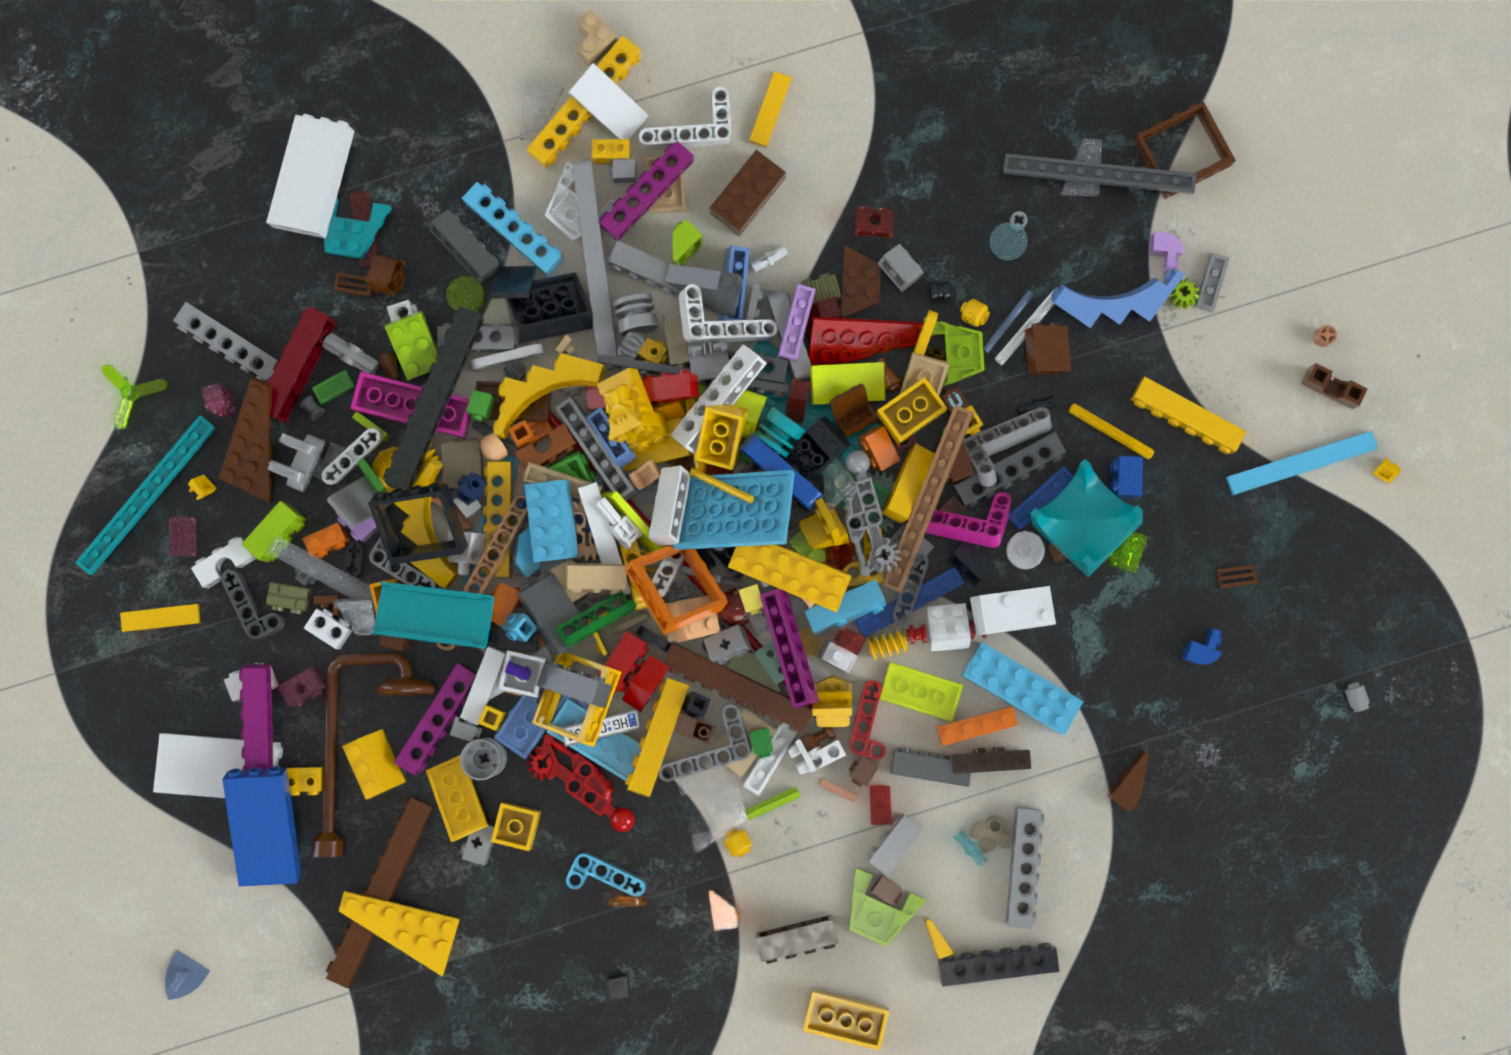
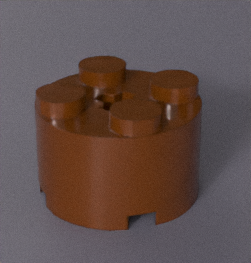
M382 254L373 255L370 272L365 276V283L369 284L370 290L392 297L396 296V292L400 293L406 278V273H403V267L406 268L404 260Z

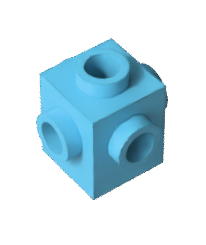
M514 612L506 618V622L502 625V628L506 631V636L510 640L526 642L538 628L527 614Z

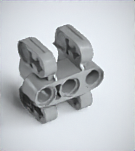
M282 433L279 442L296 449L297 453L291 466L271 460L267 469L287 477V486L304 492L311 481L316 464L324 450L325 441L310 434L303 441Z

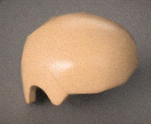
M494 433L488 434L481 439V453L489 461L499 462L508 456L505 446Z

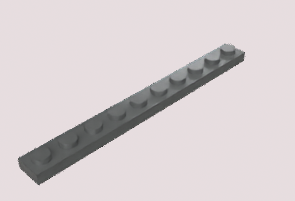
M1007 153L1003 174L1187 194H1194L1197 173Z
M601 354L598 356V363L603 364L607 370L620 368V371H623L627 368L638 369L640 375L657 374L659 375L658 377H661L662 373L679 374L678 371L690 370L691 373V369ZM716 378L699 380L698 384L708 385V383H712ZM754 379L747 389L753 390L757 394L764 395L765 392L772 393L774 397L783 398L784 395L788 396L789 385Z

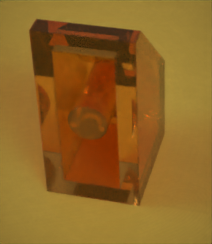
M710 889L709 898L714 931L738 928V922H741L740 910H736L733 903L714 889Z

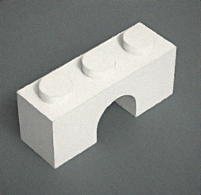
M234 537L228 541V545L224 548L219 547L211 552L212 555L208 558L203 557L195 562L196 565L191 569L203 588L209 589L221 581V565L225 560L231 559L236 567L242 568L257 559L241 545L246 538Z

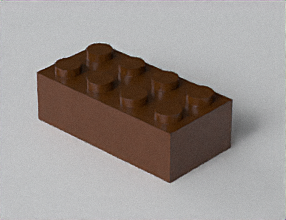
M755 150L710 206V214L740 237L786 179V172L758 150Z

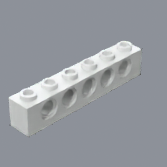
M743 344L728 364L724 366L716 379L712 381L704 394L699 397L696 404L687 412L679 425L675 427L670 436L694 454L697 451L706 406L734 405L767 363Z

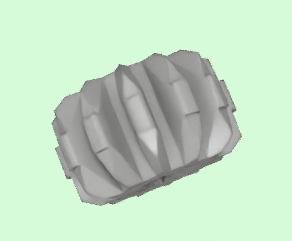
M635 330L628 332L619 346L618 356L637 360L639 357L638 352L646 341V337Z

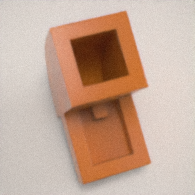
M525 420L508 429L518 449H522L530 443L535 446L538 445L537 442L548 437V433L552 431L548 422H531L527 424Z

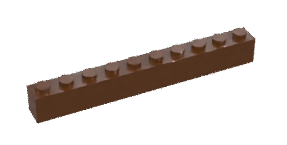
M415 796L405 801L402 808L404 813L402 817H398L394 825L396 830L393 835L388 837L385 844L388 847L385 853H381L377 861L379 866L370 875L368 881L371 883L368 889H364L362 895L391 902L435 808L434 805ZM355 921L346 927L343 933L345 939L343 943L338 944L334 953L337 956L334 962L331 961L326 969V972H328L326 979L345 988H349L352 985L375 936L374 933Z

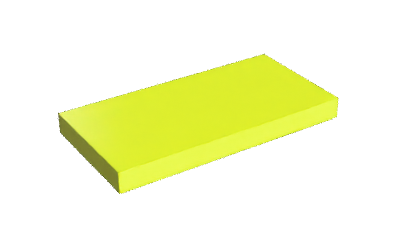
M884 362L810 366L811 404L813 405L830 404V400L835 396L859 384L865 386L868 401L885 400Z
M604 492L601 495V498H606L620 516L627 515L632 523L640 529L642 536L637 538V540L649 553L665 547V545L658 546L648 538L650 528L618 492Z
M889 662L882 685L880 700L953 722L964 685Z

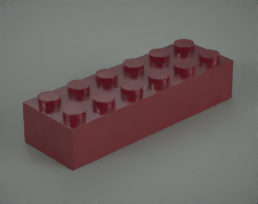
M310 306L302 311L298 326H295L291 332L292 338L289 344L287 343L284 346L280 361L278 360L274 365V373L266 381V383L272 385L270 417L284 424L287 423L325 349L322 346L325 338L330 333H333L338 324L330 316Z

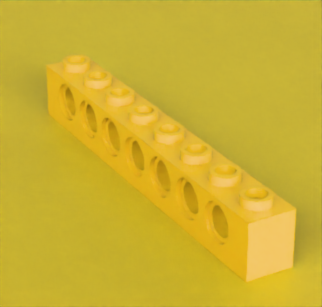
M622 35L599 62L597 67L605 74L613 72L614 75L610 79L617 85L620 80H624L628 76L629 69L639 63L641 59L640 49ZM619 58L626 59L624 63L620 64L617 62ZM571 96L526 149L528 154L545 168L553 165L560 151L566 150L573 136L576 137L580 133L581 126L585 122L588 123L593 115ZM573 114L578 115L576 120H570L569 117ZM559 129H566L563 135L557 134ZM548 143H554V147H553V148H551V149H546V148H545L546 144H548Z

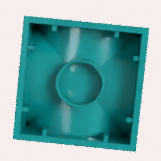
M1086 459L1079 464L1078 471L1071 482L1052 502L1037 510L1035 508L1030 513L1032 527L1087 577L1143 523V510L1138 505L1133 507L1125 503L1110 491L1098 478L1091 464Z

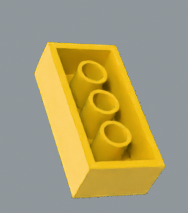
M812 988L802 1028L804 1032L880 1051L889 1009L885 1006Z

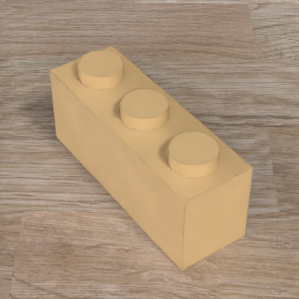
M566 563L565 586L567 589H570V592H582V589H590V592L600 593L602 589H609L611 593H621V590H626L627 573L625 569L627 566L625 564Z

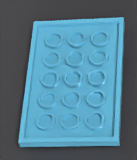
M793 470L709 475L754 496L752 503H748L696 477L690 478L679 544H673L676 550L786 544L795 477Z

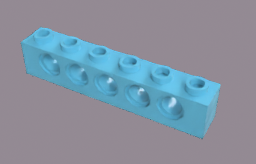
M476 182L462 197L464 203L548 277L563 261L560 256L562 254L561 251L554 245L550 247L546 243L548 240L541 233L537 235L533 232L534 228L527 221L523 223L519 219L520 215L514 209H507L505 207L506 203L499 196L495 198L488 186L485 184L481 186ZM490 200L489 206H482L483 201ZM499 212L505 213L502 219H496V214ZM512 225H518V229L516 231H509V228ZM526 237H532V242L529 244H524L523 240ZM545 249L546 254L544 256H537L539 250Z

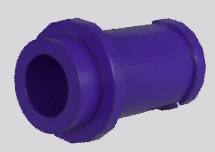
M512 661L508 662L505 673L519 677L521 681H528L532 671L529 669V666L523 667Z

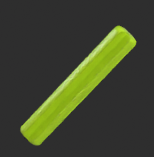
M793 787L747 808L745 813L748 819L751 820L799 798L800 793L797 787Z

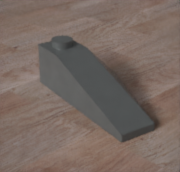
M670 264L665 282L680 292L689 284L697 285L701 290L704 306L715 313L734 317L743 279L740 275ZM687 291V295L693 298V295Z

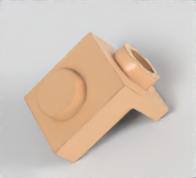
M651 459L629 474L630 481L640 491L660 477L661 471Z

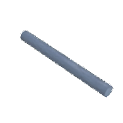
M1028 290L985 344L983 347L985 353H989L1034 296L1031 291Z

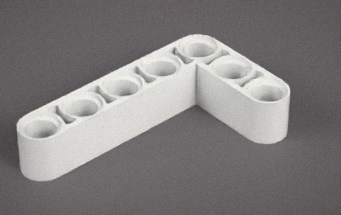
M716 87L712 92L714 124L644 128L639 133L642 148L645 150L666 149L670 144L674 145L676 141L685 148L727 145L731 141L730 105L727 89ZM718 95L725 96V99L722 101H718L716 97ZM720 113L726 114V118L719 119L717 115ZM722 131L728 134L726 137L723 138L718 136V134ZM704 132L709 134L705 139L699 137ZM683 134L690 135V138L687 140H683L680 137ZM664 135H670L671 139L669 141L662 140V137ZM646 136L653 138L650 142L643 141Z
M689 284L679 294L683 337L688 343L726 340V342L766 341L778 331L777 324L769 319L704 321L700 288L695 284ZM687 291L693 295V298L687 295ZM689 310L695 313V317L689 314ZM746 327L751 330V334L747 333ZM764 327L769 330V334L764 331ZM710 328L715 331V336L710 333ZM728 328L732 329L733 335L728 332ZM691 329L697 332V336L692 334Z

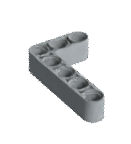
M1040 407L963 440L975 476L982 486L989 487L997 481L994 464L989 456L1046 433L1051 429L1050 412L1047 408Z
M729 704L722 710V717L730 745L664 764L660 767L658 773L660 779L668 782L748 758L752 753V746L740 707L736 704ZM730 707L736 710L734 718H729L727 715V710ZM735 726L740 727L742 730L740 737H735L732 733V729ZM740 745H744L747 748L745 756L738 753ZM721 751L728 753L729 758L727 761L720 759L719 753ZM703 756H707L710 759L708 767L701 764ZM686 761L691 764L690 772H686L682 768L683 763ZM666 767H670L673 770L672 777L665 776L664 769Z

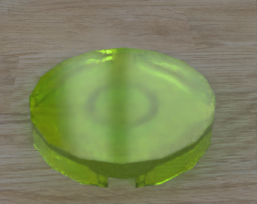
M470 276L455 278L449 284L446 292L448 304L454 311H458L461 306L476 312L482 306L485 297L482 285Z

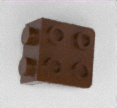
M863 384L853 386L848 391L830 400L834 422L845 438L879 421L878 415L868 402L866 389Z

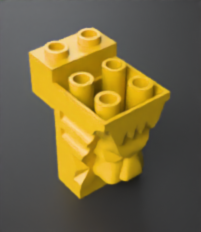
M627 368L597 384L599 393L604 397L606 413L609 414V440L617 441L618 443L626 441L630 449L641 451L649 447L648 444L652 442L658 443L665 440L664 437L670 434L663 413L653 411L638 369Z

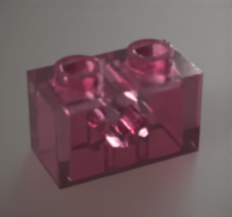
M310 667L277 686L288 707L295 706L298 708L306 703L305 700L311 696L315 698L321 695L326 685L316 667ZM301 685H306L304 692H300Z

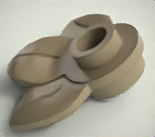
M996 815L988 817L985 822L976 823L970 832L971 838L980 839V847L984 853L990 852L996 845L1006 848L1009 842V835L1004 830V822ZM997 822V828L992 829L991 823Z

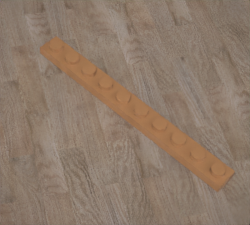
M957 405L954 406L897 549H901V553L895 554V556H899L902 559L901 561L894 560L898 565L897 568L892 564L890 565L891 571L887 572L882 584L883 586L899 593L902 592L974 412Z

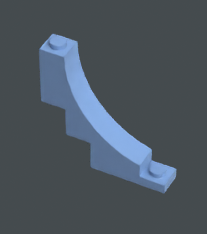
M1174 267L1166 273L1163 283L1154 277L1137 289L1113 296L1086 295L1061 284L1060 287L1054 289L1050 300L1089 328L1092 327L1101 313L1120 325L1131 309L1150 322L1185 274Z

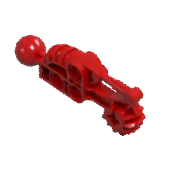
M550 734L545 735L543 746L535 749L537 756L530 753L529 756L534 760L527 761L528 765H533V767L528 769V772L535 770L532 777L536 778L539 773L541 781L544 780L545 774L549 780L556 776L566 782L565 788L570 795L598 815L603 816L605 814L609 817L611 826L616 831H629L635 823L634 814L630 809H617L611 805L613 799L611 795L614 788H611V781L606 779L605 773H601L598 767L580 754L570 751L564 744L555 739L554 736ZM552 746L571 758L573 772L559 763ZM547 759V768H540L541 764L539 761ZM586 764L591 767V773L588 776L583 775L581 772L582 767ZM575 780L580 784V789L577 792H573L570 789L571 782ZM588 792H593L596 795V800L593 803H589L586 800Z

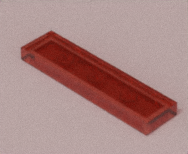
M370 192L350 193L353 219L369 222L372 211ZM376 235L364 259H359L361 268L371 267L372 256L379 255Z

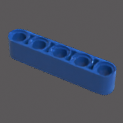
M751 434L739 447L740 451L764 472L793 470L795 477L792 497L809 511L816 505L815 501L823 497L820 491L756 435Z

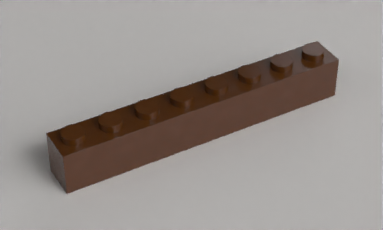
M677 644L672 645L664 662L665 665L670 667L669 672L676 675L678 672L685 675L684 679L692 683L696 680L702 683V688L709 691L715 689L719 691L718 695L729 700L732 697L737 700L736 704L747 708V705L755 708L753 712L763 717L767 714L772 717L771 721L780 725L784 722L790 725L788 729L796 733L805 731L812 716L811 708L803 706L793 709L790 698Z

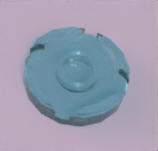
M1003 223L997 226L990 237L992 252L1003 260L1019 258L1025 252L1028 245V237L1025 230L1015 223Z

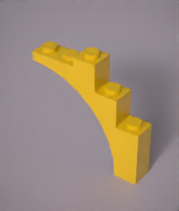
M560 353L559 358H556L554 362V371L532 365L531 370L526 375L527 383L505 377L498 389L499 396L504 402L500 405L499 418L494 422V434L498 438L506 440L509 433L508 429L512 427L519 415L531 403L547 393L570 386L598 388L597 384L604 381L607 369L603 364Z
M438 459L431 462L428 461L422 468L423 473L415 479L413 486L420 485L423 487L434 483L443 463ZM431 497L394 503L409 515L403 522L404 527L401 532L417 544L416 546L439 543L431 520ZM448 556L410 562L443 589L451 586L458 577V567L453 562L448 561Z

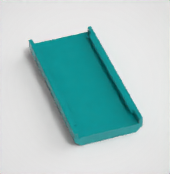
M389 582L380 583L382 589L374 630H371V634L485 649L487 646L495 603L494 596Z

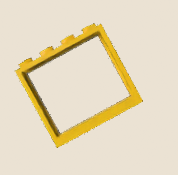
M567 652L557 654L555 663L564 665V670H566V667L571 668L573 661L602 671L600 677L606 679V684L612 685L605 708L592 704L589 705L580 732L576 734L551 724L561 694L544 689L532 724L594 747L621 672Z

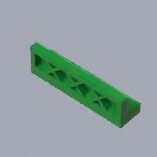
M621 590V593L610 596L557 626L555 630L568 649L633 612L637 605L634 600L628 601ZM619 597L624 605L619 608L612 607L613 600ZM603 608L608 610L605 616H596L597 609ZM583 617L592 619L591 623L585 627L579 625ZM567 626L575 628V633L568 637L562 630Z

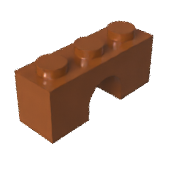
M562 424L548 433L552 441L548 451L538 452L535 445L530 443L515 452L525 472L529 462L541 466L547 463L551 465L559 460V456L564 453L568 455L576 450L575 447L578 446V443L566 424Z

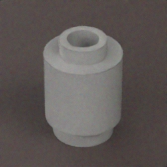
M1359 682L1347 685L1348 689H1345L1350 708H1353L1354 712L1368 709L1370 701L1364 685H1359Z

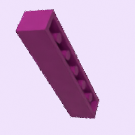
M246 664L239 672V680L242 682L240 701H243L240 718L243 720L244 727L241 729V739H244L241 756L245 760V766H243L242 770H249L254 767L269 769L274 766L271 664Z

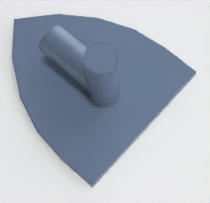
M177 950L168 965L165 977V989L168 1000L181 998L193 992L201 985L210 971Z

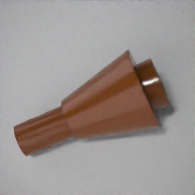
M885 358L879 359L878 362H884L886 391L895 392L899 390L903 381L889 368Z

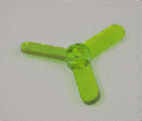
M106 364L102 367L103 375L121 392L122 400L114 423L115 428L120 430L126 427L134 400L139 396L159 392L167 388V381L164 379L132 386L113 366ZM132 390V394L128 396V391Z

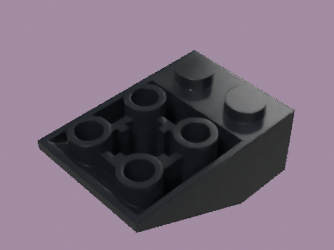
M825 416L816 421L799 440L792 444L793 449L788 448L786 450L789 452L787 457L780 455V457L809 482L839 457L851 444Z

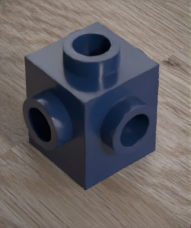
M473 472L467 476L462 475L456 483L459 486L453 495L468 506L483 496L485 493L483 489L487 483L483 481L480 475Z

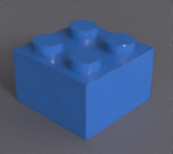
M1119 456L1114 459L1112 464L1110 463L1109 475H1112V483H1109V490L1120 499L1134 500L1142 496L1143 457Z

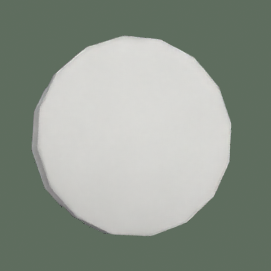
M1023 531L1016 533L1007 543V558L1012 565L1019 569L1034 568L1044 558L1045 548L1043 542L1033 532Z

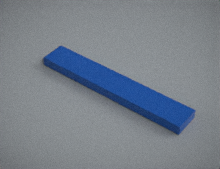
M953 567L922 584L912 612L964 584L957 568ZM910 593L902 595L904 603L912 602L913 597ZM897 599L886 604V607H883L884 611L875 615L872 612L855 621L863 638L894 622L892 614ZM898 605V607H902L901 612L895 615L898 617V620L904 617L905 609L909 611L910 607Z

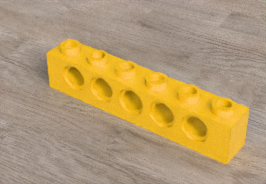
M488 462V466L484 467V478H487V485L484 487V497H487V505H484L483 514L487 516V524H483V534H486L483 553L499 526L493 524L494 516L501 515L503 519L512 503V462ZM496 477H502L503 483L499 487H495L493 484ZM496 496H501L503 499L502 504L499 506L493 504V499ZM512 518L509 519V526H512ZM502 534L501 543H506L508 535ZM511 547L494 578H511ZM492 551L490 553V560H492V556L498 553V551ZM483 568V574H486L487 577L489 575V569Z

